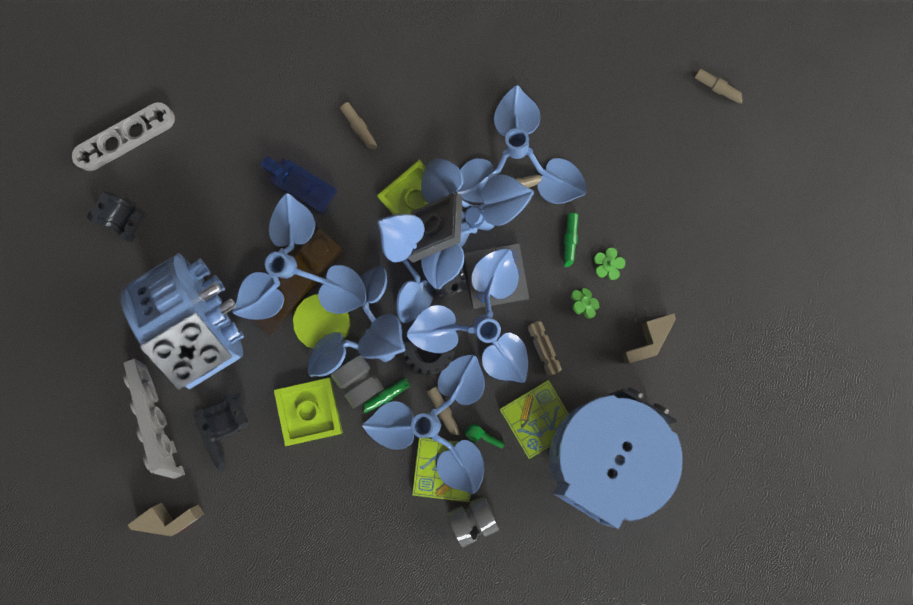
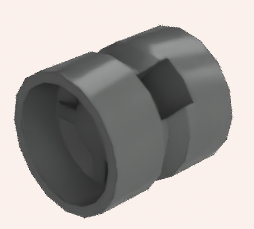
M361 355L331 374L339 389L346 390L344 397L352 409L384 389L376 375L369 374L371 368Z
M484 495L470 501L467 508L461 505L447 512L453 531L462 548L476 542L480 534L487 537L500 530Z

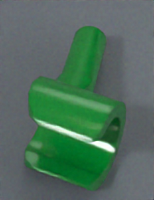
M471 424L464 432L466 437L474 444L482 437L485 441L501 449L505 445V442L489 435L477 424Z

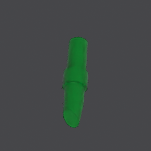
M576 213L567 214L566 233L563 240L565 267L571 266L574 262L575 248L578 241L577 226L579 215Z
M404 377L388 388L385 387L378 394L365 401L363 413L369 412L383 403H388L394 399L393 397L411 387L407 378Z

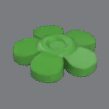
M607 248L605 254L600 252L595 255L594 262L601 265L595 269L598 277L603 278L607 275L610 280L619 278L620 273L617 269L625 267V260L622 257L616 258V249Z
M583 288L581 291L574 290L570 297L575 302L572 305L575 313H584L587 319L593 318L596 314L595 310L599 309L598 300L595 298L591 299L592 293L586 288Z

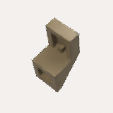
M675 314L641 323L647 345L622 352L621 356L624 364L656 356L676 320Z
M160 503L151 507L129 523L128 527L135 531L173 536L204 515V512L199 505H196L173 520L164 505Z

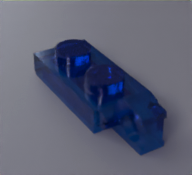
M266 156L261 163L263 169L273 174L270 181L277 187L321 214H324L338 192L337 189L290 160L282 159L279 164Z

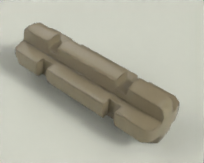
M536 321L529 324L527 329L530 336L534 337L533 343L541 362L544 361L545 363L543 366L546 374L551 376L559 373L562 368L559 361L555 360L554 356L556 354L548 335L544 334L546 330L543 323Z

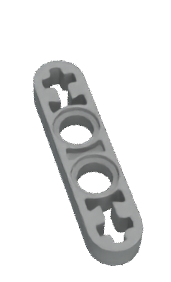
M153 103L79 144L72 152V160L76 166L86 171H94L171 128L175 122L174 112L163 103ZM159 111L164 113V120L162 122L157 120V113ZM147 118L150 121L149 124L152 125L151 129L150 126L144 121V119ZM140 123L143 127L142 133L137 137H131L129 133L131 126ZM116 137L118 139L117 148L107 151L105 147L107 139ZM100 150L103 153V155H100L97 152ZM86 152L92 154L89 156V163L83 161Z

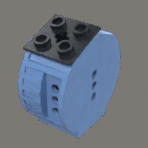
M180 253L136 278L128 286L124 287L120 293L123 311L141 344L140 348L178 390L183 387L193 388L243 357V347L240 339L244 338L243 332L238 331L235 323L230 320L227 312L236 308L235 302L229 299L222 303L217 295L225 290L220 279L214 275L205 281L203 277L209 275L210 271L202 259L199 258L190 264Z

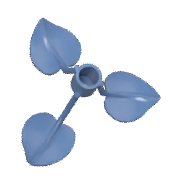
M517 85L503 97L494 114L496 130L499 134L506 136V150L503 151L497 168L494 170L493 165L485 159L476 158L468 161L460 170L463 176V185L457 192L465 202L484 203L481 197L482 189L490 178L501 172L507 157L520 159L527 155L537 171L542 174V179L537 184V188L544 200L554 204H561L584 196L587 192L586 182L575 165L565 159L554 158L547 163L546 170H544L534 156L533 150L529 148L528 134L534 132L539 126L541 115L535 102Z
M445 159L431 160L425 167L421 182V192L425 201L430 204L457 192L463 185V176L460 169L454 163ZM496 175L490 178L481 192L484 204L480 206L472 205L462 200V206L467 208L465 219L470 227L461 230V236L469 233L475 234L478 229L489 231L494 226L510 222L528 204L534 194L533 190L507 175ZM456 244L421 259L422 269L429 283L434 288L441 289L443 285L454 279L463 266L464 253L462 247Z
M285 194L278 202L269 224V235L276 246L285 247L288 245V247L285 249L281 248L279 252H273L266 258L265 268L269 275L255 272L247 276L241 284L236 308L232 312L237 316L254 320L267 319L276 315L284 304V295L277 289L280 285L278 277L290 278L294 274L322 283L323 285L318 293L319 301L322 307L335 314L347 313L363 306L366 302V289L360 276L346 266L335 265L330 267L326 279L297 269L296 260L292 256L287 255V253L294 249V243L302 245L311 239L315 230V220L307 207L297 201L292 195Z
M462 211L461 230L470 227L465 219L466 212ZM399 214L379 219L378 225L381 232L382 249L386 258L392 262L402 261L414 277V281H407L402 285L397 296L398 318L405 324L416 319L421 311L430 306L434 296V288L427 279L420 281V275L407 260L412 250L417 248L416 243L421 240L424 234V224L420 218L414 215ZM469 234L461 236V243H459L461 247L467 241Z
M500 249L490 252L482 257L472 270L471 283L473 288L479 292H485L486 315L478 316L472 326L455 325V315L449 308L442 305H432L421 311L408 329L407 337L409 340L423 350L443 353L450 351L457 345L458 335L455 330L474 333L483 342L492 343L482 353L484 370L490 376L499 380L524 383L528 372L526 347L523 341L515 334L504 333L499 337L501 332L500 325L492 318L493 312L490 304V294L497 299H503L511 295L518 285L519 275L511 250Z
M381 265L370 269L360 276L366 289V302L362 307L372 322L370 329L366 330V334L360 339L359 343L349 340L343 341V336L339 332L330 333L323 337L316 344L309 358L308 374L310 377L326 376L337 370L345 358V347L358 349L359 354L364 358H379L383 362L390 361L396 354L405 351L399 319L393 314H385L376 319L369 309V303H375L380 300L386 289L387 274L385 268Z
M475 355L459 357L441 372L438 379V390L441 394L450 396V398L438 408L433 409L431 413L418 414L413 418V412L406 404L393 401L381 406L363 424V428L371 438L390 449L398 450L408 447L412 444L414 435L419 438L432 437L434 441L443 444L449 450L440 454L438 458L437 472L439 477L446 485L470 494L477 492L483 480L484 460L482 453L469 440H462L454 447L450 442L440 437L438 433L441 428V422L437 415L451 405L454 400L461 405H470L482 396L485 380L477 357Z

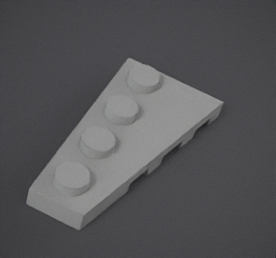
M136 359L124 362L126 373L123 374V378L131 392L130 407L137 417L139 426H137L136 431L139 440L144 445L145 454L143 455V460L146 468L151 473L173 479L184 476L185 473L182 465L176 467L172 456L173 453L177 452L175 444L169 440L163 430L168 425L165 416L154 405L159 399L147 365Z

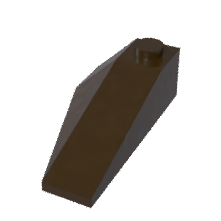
M315 225L311 239L302 245L294 243V249L287 253V255L292 256L296 260L297 269L323 278L329 268L341 258L345 251ZM288 245L285 247H279L277 252H279L281 248L285 249L286 247H288ZM296 274L290 278L278 277L280 285L277 289L284 295V304L281 310L270 318L251 320L271 336L317 285V281Z

